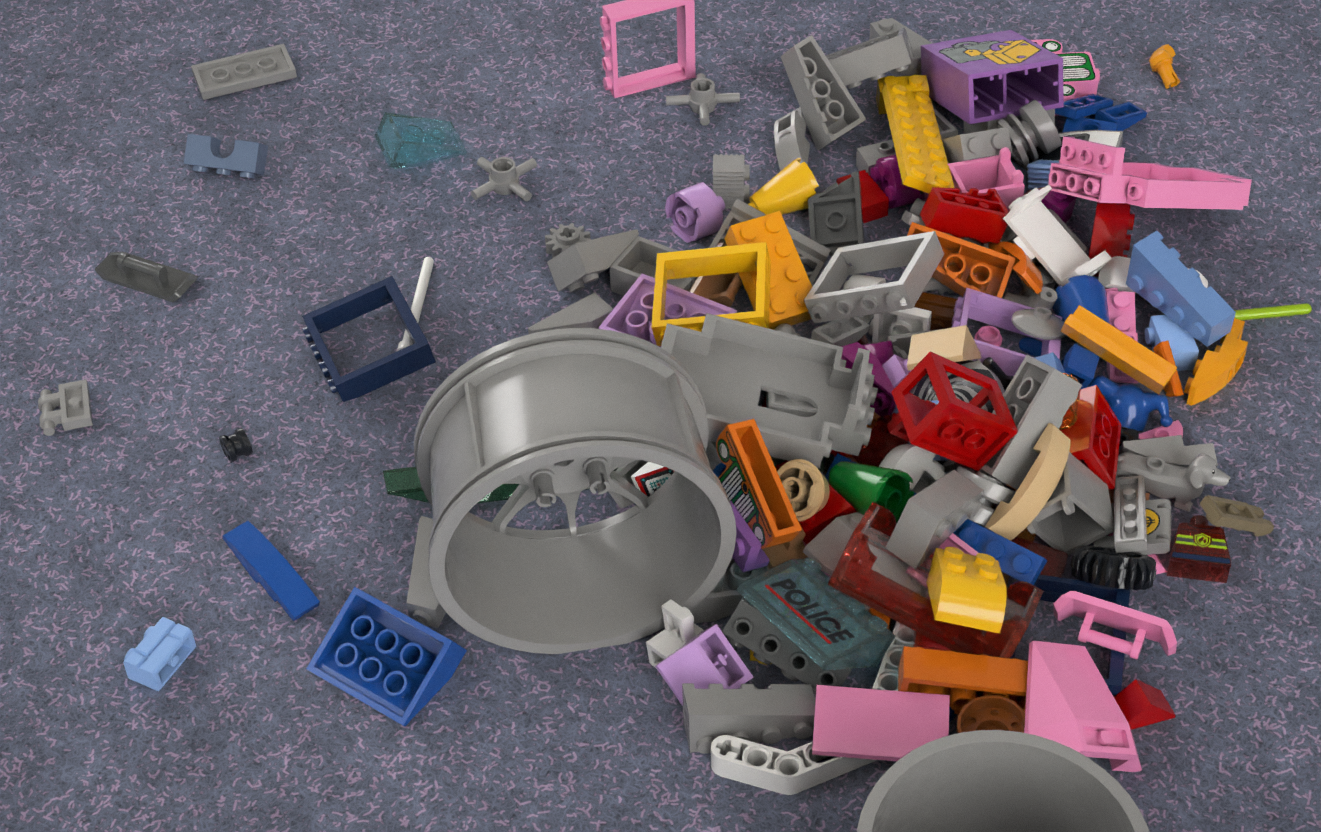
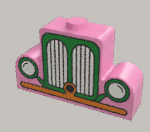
M1031 40L1063 58L1064 101L1090 94L1097 95L1100 71L1098 68H1095L1090 52L1062 53V44L1056 40Z

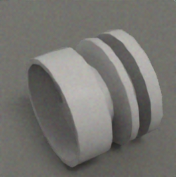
M1032 100L1019 108L1021 121L1010 113L1007 115L1008 123L1004 119L996 122L997 129L1008 127L1012 148L1011 157L1023 168L1029 164L1028 157L1032 161L1038 160L1036 147L1044 154H1048L1062 146L1060 135L1053 121L1037 100Z

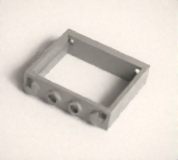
M932 231L837 248L804 299L813 323L914 308L944 256L936 232ZM907 266L899 281L840 290L849 275ZM904 297L907 303H900V300Z

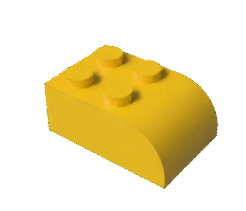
M955 547L935 548L926 581L935 620L1000 634L1006 608L1007 589L998 560L984 553H978L976 556L965 554L962 550Z

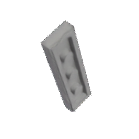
M1144 475L1116 478L1114 488V544L1116 553L1148 550Z

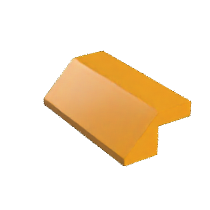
M1080 305L1073 315L1070 314L1061 329L1062 333L1158 395L1177 369L1170 362Z

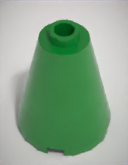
M841 461L833 466L829 472V485L851 504L856 511L866 516L869 522L879 529H891L889 525L893 522H898L908 500L914 496V492L910 491V482L913 483V479L908 473L901 470Z

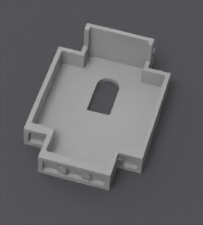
M708 313L705 316L702 332L667 323L661 348L673 355L687 368L701 390L707 414L708 441L716 443L718 436L729 424L755 419L771 457L787 461L803 459L811 462L817 468H820L823 457L829 458L831 450L859 456L862 445H868L872 428H868L867 425H871L875 410L870 405H874L878 388L873 387L874 375L871 374L873 364L868 363L869 350L858 348L852 369L845 368L846 360L841 359L843 347ZM761 390L774 392L775 394L809 402L817 408V413L811 417H802L758 406Z

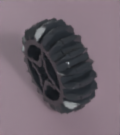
M1089 545L1075 548L1071 559V575L1086 583L1117 589L1146 590L1153 587V581L1156 578L1155 560L1141 553H1116L1115 548Z

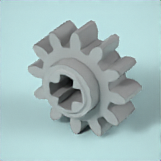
M573 223L567 226L559 224L558 230L551 228L550 235H545L546 253L552 254V258H554L575 243L591 240L590 232H584V226L574 227Z

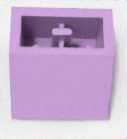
M717 624L703 630L655 666L682 706V683H694L695 689H708L709 684H722L723 689H739L741 684H745L753 678V675Z

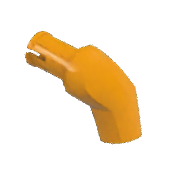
M1169 44L1159 47L1149 59L1152 71L1158 72L1166 89L1175 87L1180 83V79L1171 65L1176 54Z

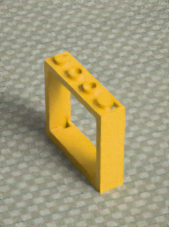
M767 243L657 253L651 326L657 346L662 344L667 323L702 332L705 316L664 320L667 280L757 271L756 311L716 316L769 329L771 260Z

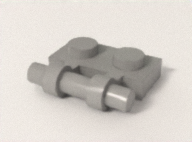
M87 379L59 384V392L52 393L48 389L40 392L38 408L42 411V414L39 417V421L44 435H53L57 424H62L64 431L93 426Z

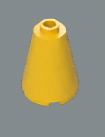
M797 158L750 196V203L748 205L766 215L778 211L784 215L808 209V199L816 194L815 188L819 187L808 165L805 162L800 163L801 158Z

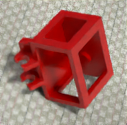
M929 352L891 391L898 413H893L892 420L887 424L890 434L977 471L1018 433V429L996 380L933 352ZM946 371L983 388L969 403L956 398ZM927 373L938 398V404L929 400H922L909 392ZM990 400L996 415L981 408Z
M1094 385L1079 390L1078 397L1064 415L1059 430L1071 440L1069 452L1078 460L1083 459L1088 468L1108 485V490L1115 488L1121 423L1098 386Z

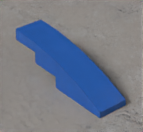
M249 521L244 522L222 536L256 583L260 582L269 596L275 602L278 601L293 621L319 606L320 601L300 575L271 542Z

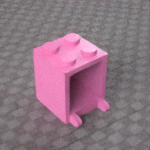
M1007 147L1002 148L999 155L948 164L954 187L960 190L959 193H968L970 188H977L979 190L978 193H987L989 189H996L1008 211H1010L1009 205L1024 195L1025 185L1023 183L1024 175L1021 170H1016L1010 160L1011 152Z

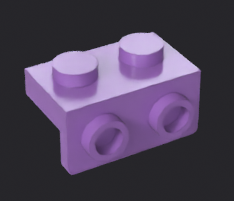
M730 501L737 532L732 558L742 572L768 566L769 558L761 549V542L732 501Z

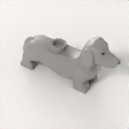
M1130 451L1118 455L1116 478L1144 475L1146 491L1163 499H1174V507L1188 512L1193 505L1190 500L1200 497L1205 484L1225 486L1230 481V476L1218 469L1216 461L1204 453L1199 454L1190 463L1188 468L1166 463L1157 456L1149 458Z

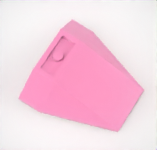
M1042 641L1030 642L1024 733L1053 740L1074 749L1086 757L1107 758L1110 761L1112 771H1141L1142 767L1129 723L1086 647Z

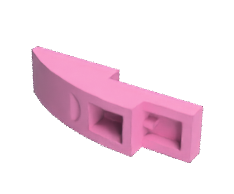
M1107 291L1110 325L1138 342L1135 319V292ZM1107 362L1109 379L1116 383L1138 384L1137 380Z

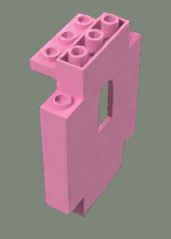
M1063 136L1059 163H1051L1048 183L1052 188L1051 191L1099 203H1127L1143 208L1243 210V206H1248L1252 179L1200 168L1171 167L1157 163L1123 162L1125 148L1114 147Z

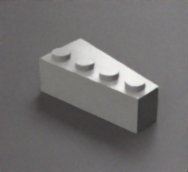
M682 683L683 723L690 753H711V743L715 738L722 735H730L755 743L764 742L766 744H773L780 739L791 737L806 739L813 735L815 697L811 684H770L767 689H758L754 684H741L740 689H723L722 684H709L708 689H695L694 683Z

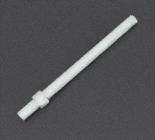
M426 257L423 260L411 306V311L417 323L419 322L434 260L431 257ZM406 329L403 340L398 344L397 351L413 344Z

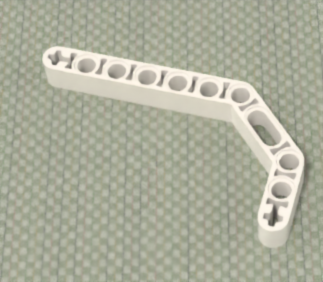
M912 580V584L920 597H924L923 602L930 613L928 617L908 623L899 618L897 619L872 689L898 691V665L903 647H918L927 623L932 622L934 614L929 592L914 580ZM730 735L718 736L711 743V768L715 774L785 795L797 794L876 760L835 757L822 763H816L830 756L812 755L813 741L790 751L780 750Z

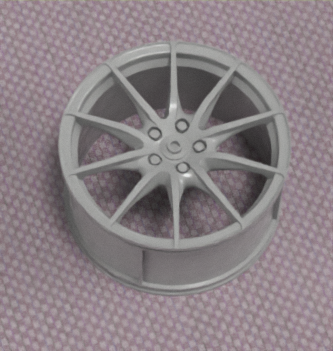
M565 328L532 333L496 345L461 365L435 390L419 417L414 438V458L421 487L432 505L433 528L430 534L428 558L432 588L440 605L457 624L479 638L502 647L531 653L562 654L627 644L665 628L661 607L663 604L673 600L681 607H686L691 611L710 594L725 574L732 559L736 543V522L726 491L719 478L712 471L706 454L708 445L706 407L701 390L687 368L661 347L630 334L596 328ZM636 460H643L673 470L674 473L659 489L648 497L616 473L614 469ZM502 484H519L492 522L469 512L483 497ZM590 488L593 494H596L597 489L598 495L611 491L623 495L636 504L613 517L576 527V506L581 491ZM556 496H558L566 505L569 528L527 530L507 527L508 522L516 513L534 500L541 507L552 506L551 502L555 503L557 500Z

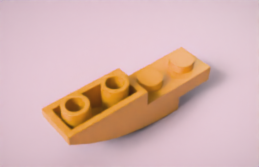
M1234 318L1231 332L1220 339L1222 346L1216 345L1214 352L1207 350L1202 360L1197 359L1192 374L1195 377L1188 378L1184 393L1188 394L1186 404L1192 406L1211 397L1225 387L1239 371L1244 362L1248 346L1247 341L1241 340L1245 321Z

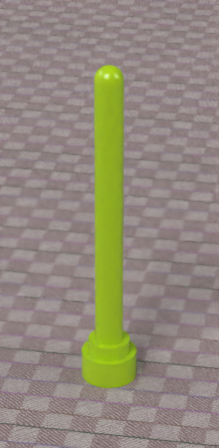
M1304 303L1234 310L1236 312L1234 318L1252 320L1309 314L1312 307L1310 304Z

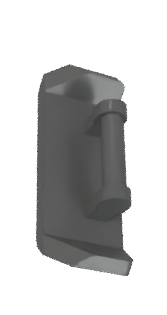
M123 251L110 252L95 268L96 273L103 280L170 302L178 300L199 277Z

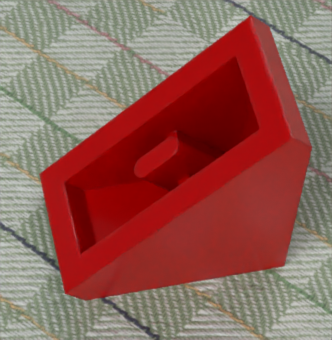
M1137 679L1114 697L1131 730L1176 717L1161 690Z

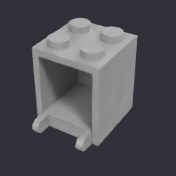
M1069 452L1066 466L1054 492L1043 509L1027 526L1028 531L1031 534H1037L1062 556H1068L1074 553L1075 548L1087 546L1114 532L1108 485Z

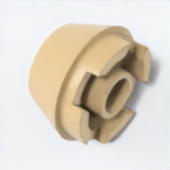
M795 459L786 462L778 469L777 473L798 521L806 520L824 508L829 499L830 488L826 477L814 464L803 459Z

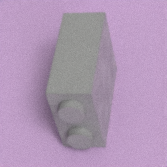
M1008 127L941 139L948 164L999 155L1000 150L1004 147L1009 148L1012 153Z

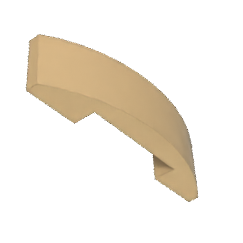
M1048 423L1033 448L1039 454L1010 503L1000 501L985 526L988 530L1011 541L1034 520L1051 497L1066 466L1071 441L1055 425Z

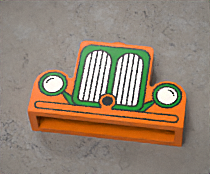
M755 419L727 425L717 438L716 448L721 462L726 465V469L718 478L726 491L729 501H732L761 542V549L792 541L802 531V528Z

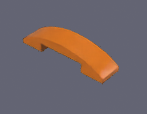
M1002 241L999 244L989 243V249L1016 258L1012 269L1028 288L1037 295L1042 291L1043 279L1040 270L1018 245Z

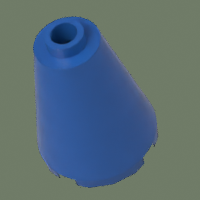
M1087 275L1074 276L1068 279L1069 283L1063 287L1059 285L1056 288L1057 300L1052 308L1055 315L1062 317V321L1065 322L1070 314L1073 315L1080 305L1110 324L1106 290L1098 279Z

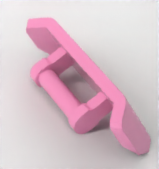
M1069 591L1061 595L1053 603L1054 616L1058 621L1073 615L1084 619L1078 636V641L1090 642L1130 655V658L1136 660L1139 658L1145 638L1159 642L1167 656L1176 653L1177 641L1171 625L1165 619L1077 591ZM1096 622L1136 635L1134 643L1092 630V624Z

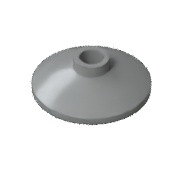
M1047 308L1021 309L1012 315L1013 325L1029 336L1045 340H1056L1065 336L1061 332L1064 321L1053 315Z

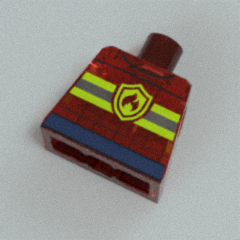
M1202 515L1193 516L1190 519V523H1180L1169 560L1167 576L1227 583L1231 559L1224 529L1209 526L1207 518Z

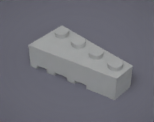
M812 35L797 43L780 56L817 150H821L866 120Z

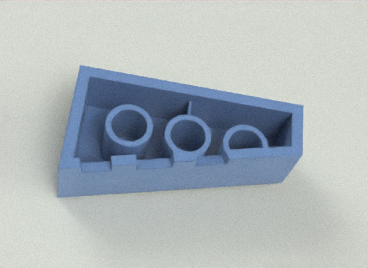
M1155 231L1133 245L1126 285L1208 347L1231 332L1236 312L1211 286L1206 288L1202 284L1199 277L1200 274L1193 267L1188 269L1178 259L1181 256L1174 247L1168 249L1162 242L1164 237L1158 231Z

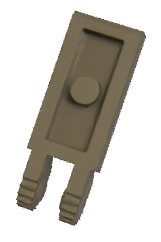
M1210 495L1205 496L1199 503L1206 512L1207 520L1216 527L1222 526L1233 528L1237 531H1249L1256 537L1270 534L1274 530L1272 522L1263 519L1264 512L1257 506Z

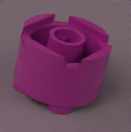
M896 154L879 158L876 161L875 167L870 168L871 179L873 178V181L878 184V187L889 198L888 209L913 204L917 198L923 200L924 194H920V190L903 185Z

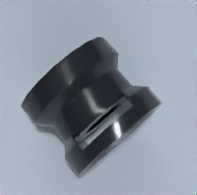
M243 428L236 429L232 435H222L219 437L222 450L230 463L236 461L241 455L249 456L253 453L250 441Z

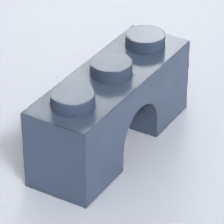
M194 134L187 135L184 164L193 166L192 171L207 173L209 168L216 169V174L231 176V171L240 172L239 177L255 179V174L263 175L265 172L267 145L235 140L232 154L223 158L220 153V139Z

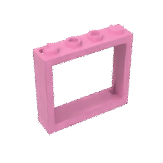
M624 0L602 6L603 16L600 17V25L604 37H601V45L605 52V57L602 58V65L606 72L603 84L605 90H610L614 98L696 78L694 0ZM677 8L678 63L618 78L616 22Z

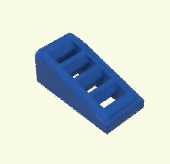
M1127 102L1097 111L1095 120L1118 123L1117 131H1123L1145 118L1147 112Z

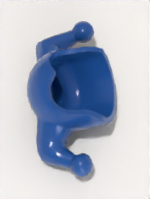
M1103 375L1096 376L1088 385V387L1098 386L1121 423V427L1144 431L1149 414L1154 410L1159 411L1161 415L1160 424L1163 427H1169L1172 424L1173 420L1169 416L1168 399L1162 394L1145 392L1132 384L1118 385Z

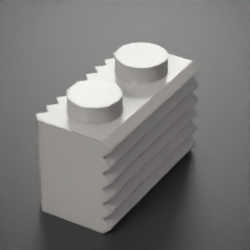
M743 154L713 155V192L716 196L722 197L725 209H732L737 199L742 202L749 200L750 185H744V180H750V164H745V156Z

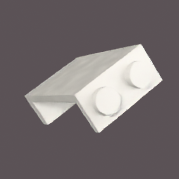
M1047 185L1040 190L1036 187L1024 197V200L1022 197H1019L1009 205L1008 208L1011 211L1003 218L1005 222L1062 287L1069 283L1068 279L1074 276H1094L1112 259L1110 255L1103 251L1090 259L1041 202L1052 190L1051 186Z

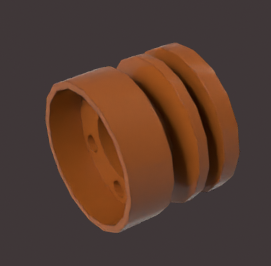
M985 695L974 698L963 706L957 720V733L978 730H1005L1024 733L1025 713L1023 709L1013 700L997 695Z

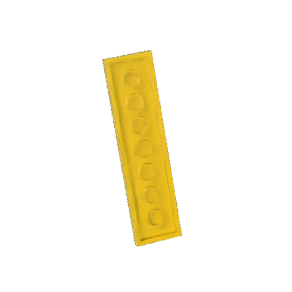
M885 83L882 95L903 185L929 194L932 187L955 188L931 98L922 92L914 93L908 91L900 84L892 85Z

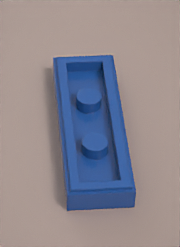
M1090 94L1064 101V107L1056 108L1055 114L1078 119L1112 107L1114 100Z

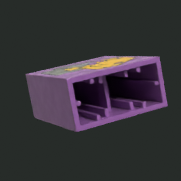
M1013 30L921 45L922 75H927L930 90L929 97L968 124L1007 118V115L1010 113L1018 116L1020 115L1019 108L1032 100H1037L1045 110L1064 107L1063 58Z

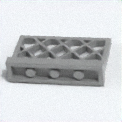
M737 199L709 248H714L718 243L725 242L724 238L729 230V224L734 225L766 214ZM787 226L802 263L814 269L813 272H807L812 285L831 250Z

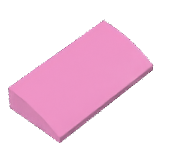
M817 685L812 755L897 762L912 750L928 742L949 736L950 695Z

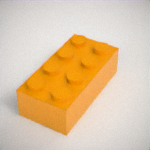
M778 211L731 225L724 238L727 246L767 243L771 260L769 329L775 330L778 325L783 323L792 326L811 320L812 318L804 299L811 290L812 285L781 212ZM757 271L739 272L752 307L756 311Z

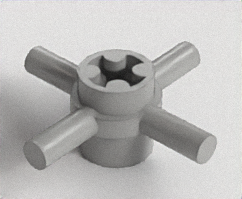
M703 73L697 74L696 79L691 82L689 95L666 96V106L689 105L694 113L699 114L700 124L704 126L710 123L709 113L714 111L717 103L740 102V93L717 94L715 92V83L711 79L706 78Z
M484 157L478 159L477 165L489 173V182L471 191V196L474 200L492 191L500 195H509L514 192L524 201L531 199L532 193L519 184V176L537 167L535 159L531 158L518 166L515 165L513 159L508 157H499L492 162Z

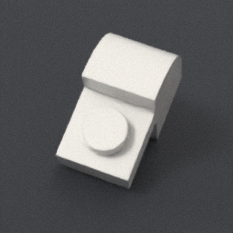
M903 444L893 448L879 465V467L897 469L908 473L913 479V483L910 482V490H913L919 479L929 486L946 475L944 472L945 468L939 462L933 460L936 455L935 453L913 444Z
M669 600L661 606L665 629L646 642L649 663L654 667L703 631L702 628L694 623V617L690 610L686 607H681L673 600Z

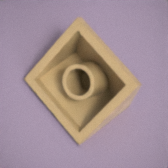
M967 325L915 334L911 336L907 368L908 371L913 370L929 352H933L953 362L981 359V353Z

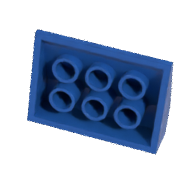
M354 587L306 669L399 724L406 726L450 680L467 650L445 636Z

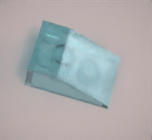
M385 112L375 134V138L389 167L395 169H411L467 153L450 121Z

